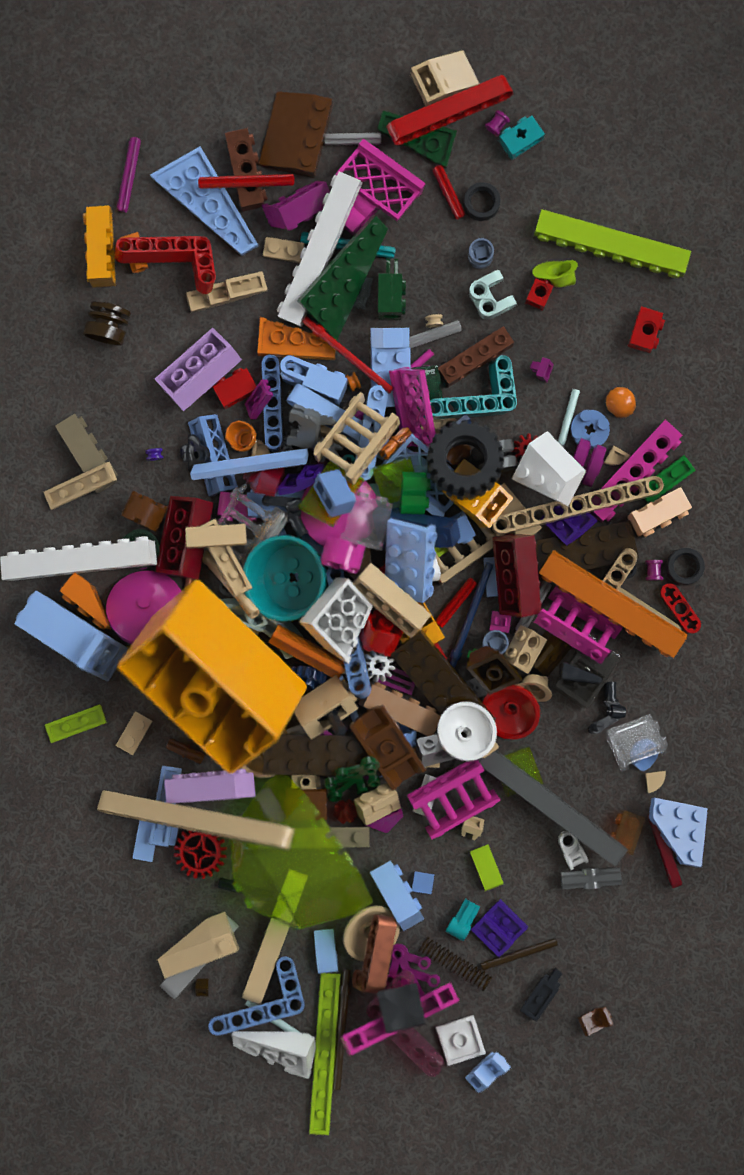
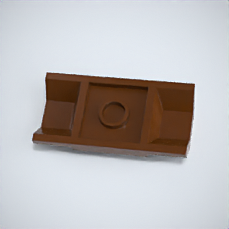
M384 705L373 707L357 717L350 725V728L368 755L375 757L379 762L380 767L378 770L392 791L414 774L426 771L415 750Z

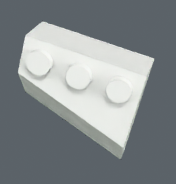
M547 431L529 443L512 479L569 506L586 470Z
M336 577L300 620V623L326 650L349 664L351 659L349 655L353 647H356L358 643L357 637L361 628H364L373 605L349 579Z

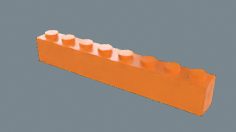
M554 550L539 572L542 575V579L549 583L554 582L564 593L568 594L570 592L578 602L589 604L594 612L600 615L603 613L608 616L610 622L615 625H622L625 627L626 632L633 636L638 635L646 645H654L666 657L671 656L674 658L687 639L685 632Z

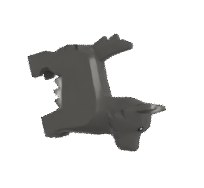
M294 404L290 412L289 422L297 421L300 425H298L299 428L291 429L290 436L287 437V445H294L302 449L307 448L314 452L315 446L319 442L322 443L325 439L321 436V425L334 426L337 422L332 416L321 415L314 409H307L301 405ZM333 443L328 450L339 456L335 450H341L342 447ZM323 456L319 462H324L326 457Z

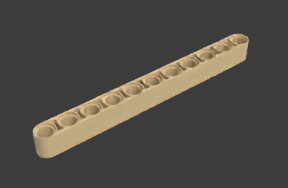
M102 791L97 807L98 811L106 814L289 850L294 829L282 825L110 791Z

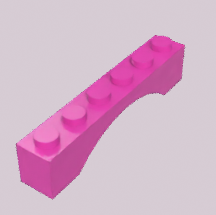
M451 983L420 998L425 1018L459 1001ZM383 1017L342 1036L340 1039L348 1056H351L397 1032L387 1034Z

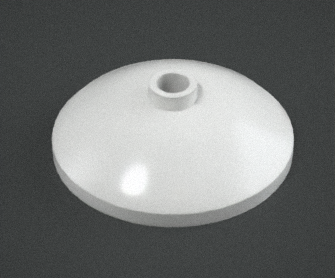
M460 702L450 706L442 714L438 722L437 733L440 744L449 755L462 761H474L484 757L493 748L497 730L492 716L486 709L475 703ZM461 732H465L467 737H462Z

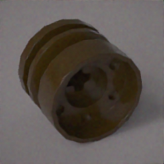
M91 302L90 308L94 311H89L88 315L96 321L86 322L83 335L98 342L122 346L126 332L118 328V326H128V321L125 319L130 318V311L108 302Z

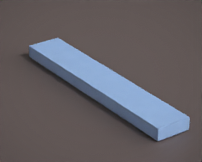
M306 448L195 464L190 474L192 480L303 465L307 463L309 453Z

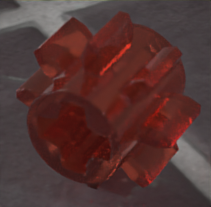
M349 798L346 802L343 800L339 801L334 807V817L342 824H345L346 821L351 823L357 818L356 806Z

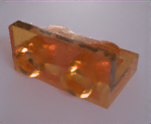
M622 810L621 813L618 812L615 824H617L615 832H611L610 836L628 849V854H634L645 817Z

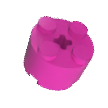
M327 537L321 557V564L332 569L339 570L340 568L346 570V572L357 574L358 570H360L365 546L360 544L355 546L351 541Z

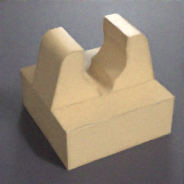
M473 816L464 821L461 830L462 836L465 837L466 833L473 834L472 840H476L482 834L484 820Z

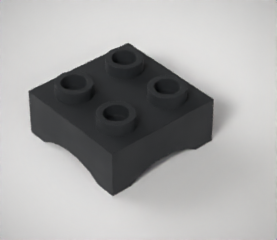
M416 983L377 992L387 1034L426 1024Z

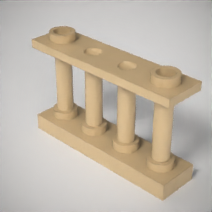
M361 392L357 397L354 396L350 400L347 410L322 443L319 442L315 446L313 453L316 461L319 462L324 456L344 469L346 479L352 485L357 482L400 425L397 415L392 413L389 417H383L363 404L365 398ZM358 410L381 424V428L377 433H372L352 419ZM347 425L369 439L370 443L366 448H360L341 435V432ZM334 441H337L357 455V460L354 464H349L328 450Z
M479 526L487 537V543L481 546L474 539L468 542L471 554L467 557L461 555L455 546L447 548L455 559V565L450 569L443 564L436 554L441 573L438 580L439 584H444L492 550V537L500 535L493 533L490 528H481Z

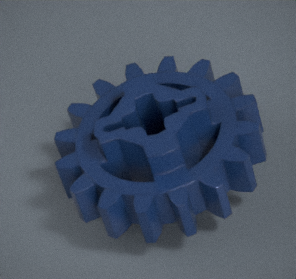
M299 665L297 668L294 666L291 668L306 683V690L313 691L329 679L327 674L317 671L312 666Z

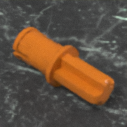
M407 427L402 428L395 436H391L389 441L379 451L380 456L386 455L384 459L387 460L412 434L410 429Z

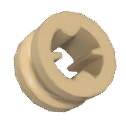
M442 315L426 316L425 320L428 321L426 327L435 328L443 326V322H441Z

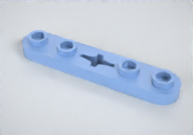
M381 385L373 386L369 390L366 406L384 417L388 393ZM364 414L362 426L369 430L371 424H374L372 428L373 433H377L381 428V424ZM360 434L358 446L366 448L369 444L368 439ZM377 455L360 476L359 481H367L372 477Z

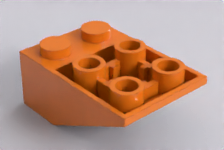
M74 572L60 589L63 593L62 598L72 605L77 604L79 606L77 610L87 617L92 616L94 618L92 622L101 629L105 630V628L111 630L106 611L96 588Z

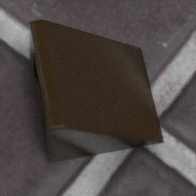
M196 979V996H209V979Z

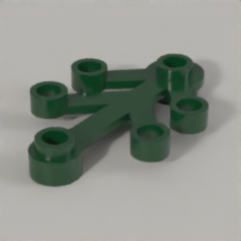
M365 757L361 760L360 765L339 768L336 770V777L326 778L324 783L327 797L330 801H340L343 792L355 782L358 796L368 793V786L365 785L363 780L365 774L369 776L368 784L370 787L379 786L380 778L376 775V770L379 769L380 765L375 757Z

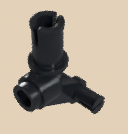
M263 496L262 504L264 506H284L288 512L287 522H290L297 538L308 533L300 517L302 516L301 511L304 508L300 497Z
M604 682L605 699L603 703L607 707V716L592 723L588 727L590 729L588 730L589 733L599 734L608 726L621 718H625L626 708L621 706L618 699H616V682Z

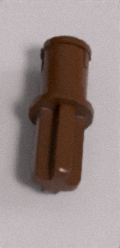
M170 738L166 746L167 749L181 755L183 759L184 757L199 765H201L206 754L190 747V744H183L173 738Z

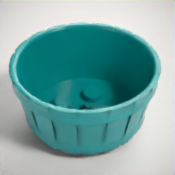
M286 535L270 537L266 541L259 543L246 559L243 571L252 586L251 590L245 592L246 597L259 609L260 614L262 613L263 616L269 619H275L276 621L296 620L305 616L326 590L328 583L327 567L321 564V555L307 542ZM297 572L299 574L297 577L299 581L290 582V573L295 574Z

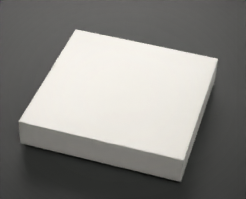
M474 1015L436 1027L448 1066L486 1054Z

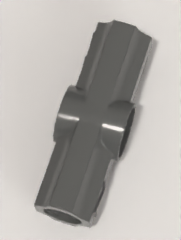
M617 867L606 869L584 868L580 871L560 872L561 887L565 890L576 888L597 889L601 888V886L622 885L621 870Z

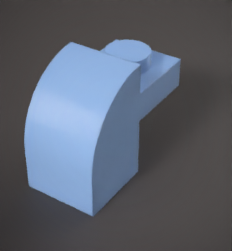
M492 1052L475 1066L465 1079L479 1093L488 1088L498 1076L506 1073L510 1066L506 1063L503 1056L497 1052Z

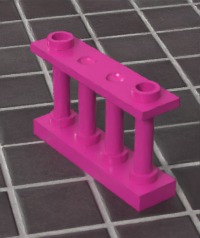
M556 584L548 597L553 601L548 611L542 608L534 623L601 664L610 652L609 649L605 648L606 643L610 637L615 639L623 626L613 624L608 620L609 617L603 613L601 615L597 614L591 609L592 606L587 603L582 604L578 602L573 594L562 592ZM559 606L570 611L565 621L554 616ZM576 616L586 621L581 632L571 626ZM593 626L603 632L598 643L588 637Z
M479 760L466 761L407 795L414 809L421 808L430 825L425 828L432 840L501 801L494 789L488 791L479 774L484 769ZM471 778H473L481 793V796L473 801L470 800L462 785ZM454 788L464 803V806L455 811L445 793ZM436 798L439 799L447 813L445 817L438 821L428 806V803Z

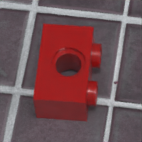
M641 306L628 347L650 353L652 349H656L659 338L656 337L658 330L662 331L665 320L662 319L664 313ZM643 327H650L652 334H645Z

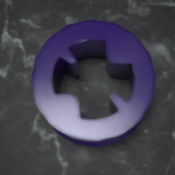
M154 448L146 450L145 453L148 454L146 461L164 459V456L161 455L163 449Z

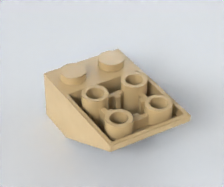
M463 50L429 59L411 68V76L426 106L479 84Z

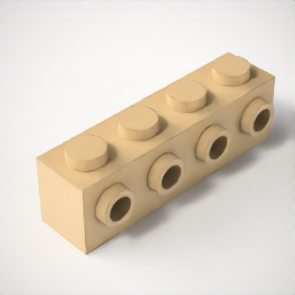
M371 563L353 583L378 611L410 638L422 628L431 616L423 606L418 604L409 594L405 593L394 581L390 580Z

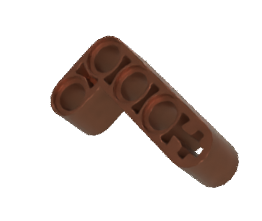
M378 914L373 916L363 969L355 970L353 973L352 984L354 988L362 992L376 994L385 990L397 928L395 917Z

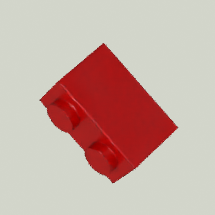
M239 368L232 372L231 377L227 379L223 377L216 382L213 389L226 410L249 397L257 386L248 369Z

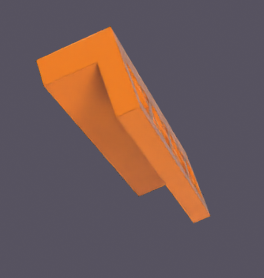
M279 624L268 642L330 677L337 675L340 678L341 674L345 671L344 661Z

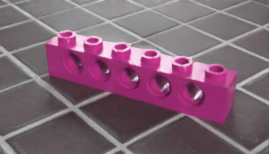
M664 420L601 489L617 486L619 482L628 483L643 479L644 477H650L655 472L653 467L657 463L661 465L667 459L668 455L666 453L670 448L674 451L680 445L681 441L679 439L683 435L667 420ZM663 440L666 448H658L656 441ZM650 454L653 458L652 463H646L643 460V455ZM630 469H638L640 472L639 477L631 476ZM635 486L630 487V492L635 493L638 490ZM612 491L610 494L611 498L615 501L620 500V494L617 491ZM594 496L591 499L594 505H601V499L598 496ZM617 506L590 513L602 523L605 519L609 521L616 514L613 510Z

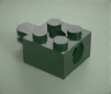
M386 259V273H379L378 320H401L402 315H405L406 299H402V296H406V280L402 279V274H398V259H394V274L390 273V259Z

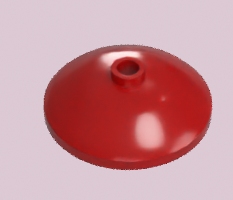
M511 685L490 695L487 693L482 702L496 718L495 725L497 736L521 739L531 734L538 725L540 719L539 704L532 693L521 686ZM510 704L515 705L516 708H512Z

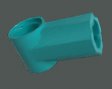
M465 898L445 932L464 941L480 906Z

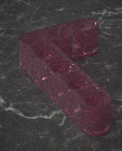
M402 970L385 986V990L406 986L400 982V978L406 979L408 985L414 983L413 973L408 970ZM378 995L371 1000L366 1010L367 1015L373 1021L383 1017L381 1011H376L373 1008V1005L380 1006ZM414 1028L401 1030L389 1036L426 1075L430 1077L439 1075L444 1065L443 1057ZM401 1033L407 1034L410 1039H404ZM415 1048H421L424 1053L416 1052ZM429 1062H435L438 1067H431Z

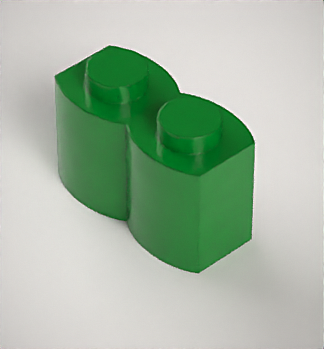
M402 472L401 514H425V509L429 508V497H426V492L430 490L431 480L427 478L426 472Z

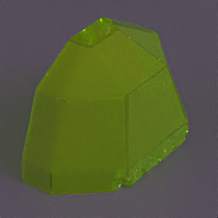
M275 775L265 782L240 817L294 829L289 850L230 839L233 887L238 893L242 892L245 897L243 901L249 910L253 908L255 912L296 931L357 914L373 903L360 872L355 866H350L354 862L346 851L341 855L338 854V851L343 846L335 835L327 838L326 835L332 830L323 817L316 822L314 818L320 815L313 803L309 804V798L288 775Z

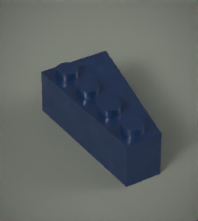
M380 504L372 513L379 549H386L387 521L391 518L426 528L430 525H435L437 539L434 548L454 547L461 538L457 519L438 515L401 514L399 507L390 508L384 504Z

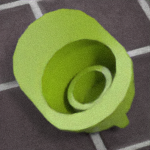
M574 260L541 263L533 269V275L539 279H548L557 288L574 285L576 283L575 270L578 263Z

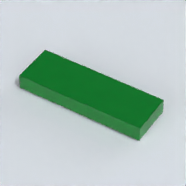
M685 455L656 475L662 479L664 486L657 495L644 498L647 504L656 501L696 471ZM651 481L649 482V488L652 491H657L658 484Z

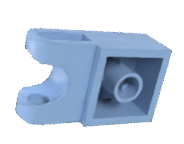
M286 356L282 359L280 368L281 378L284 382L293 386L301 384L339 407V403H341L347 389L348 379L345 378L343 373L338 371L333 373L328 371L324 365L318 363L314 365L294 356Z

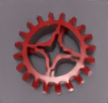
M188 830V835L183 831L181 834L185 839L177 838V842L181 843V846H174V849L180 850V853H175L174 857L180 856L181 858L176 861V864H184L180 870L183 871L188 868L189 870L186 875L189 876L193 871L194 878H197L198 874L201 873L202 879L206 878L205 872H208L210 877L213 876L211 869L219 872L220 869L216 865L223 866L225 863L220 858H227L226 854H221V851L227 850V847L220 846V844L225 842V839L218 841L217 838L220 836ZM201 835L196 847L186 846L192 837ZM206 837L213 841L216 846V852L207 848ZM202 845V850L205 851L206 854H203L202 857L199 858V854L196 851L191 850H196V848L199 849V846ZM185 852L194 856L195 867L187 861ZM205 857L215 858L210 866L201 868Z

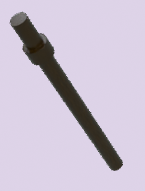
M343 969L342 984L339 988L341 999L333 1090H341L344 1045L340 1038L346 1033L349 994H351L350 969Z

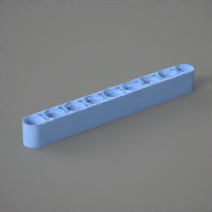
M301 384L294 386L286 400L291 406L297 404L307 409H314L321 415L332 416L336 422L345 412V410ZM353 416L352 419L362 425V421ZM324 425L331 429L334 427L333 425ZM347 425L341 434L346 435L348 440L358 446L360 433ZM378 452L377 458L381 459L382 461H385V460H386V459H384V457H385L386 455H384L383 457H381L380 454H379V452ZM408 456V466L420 465L419 456ZM396 457L392 461L397 466H406L405 457ZM422 457V465H427V460ZM412 469L409 472H420V469ZM422 469L423 472H426L427 478H430L428 470ZM431 482L430 489L435 490V483Z

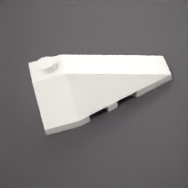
M299 1032L232 1033L234 1047L253 1056L260 1054L268 1060L267 1063L273 1065L274 1062L285 1066L284 1071L309 1079L316 1050L315 1037Z

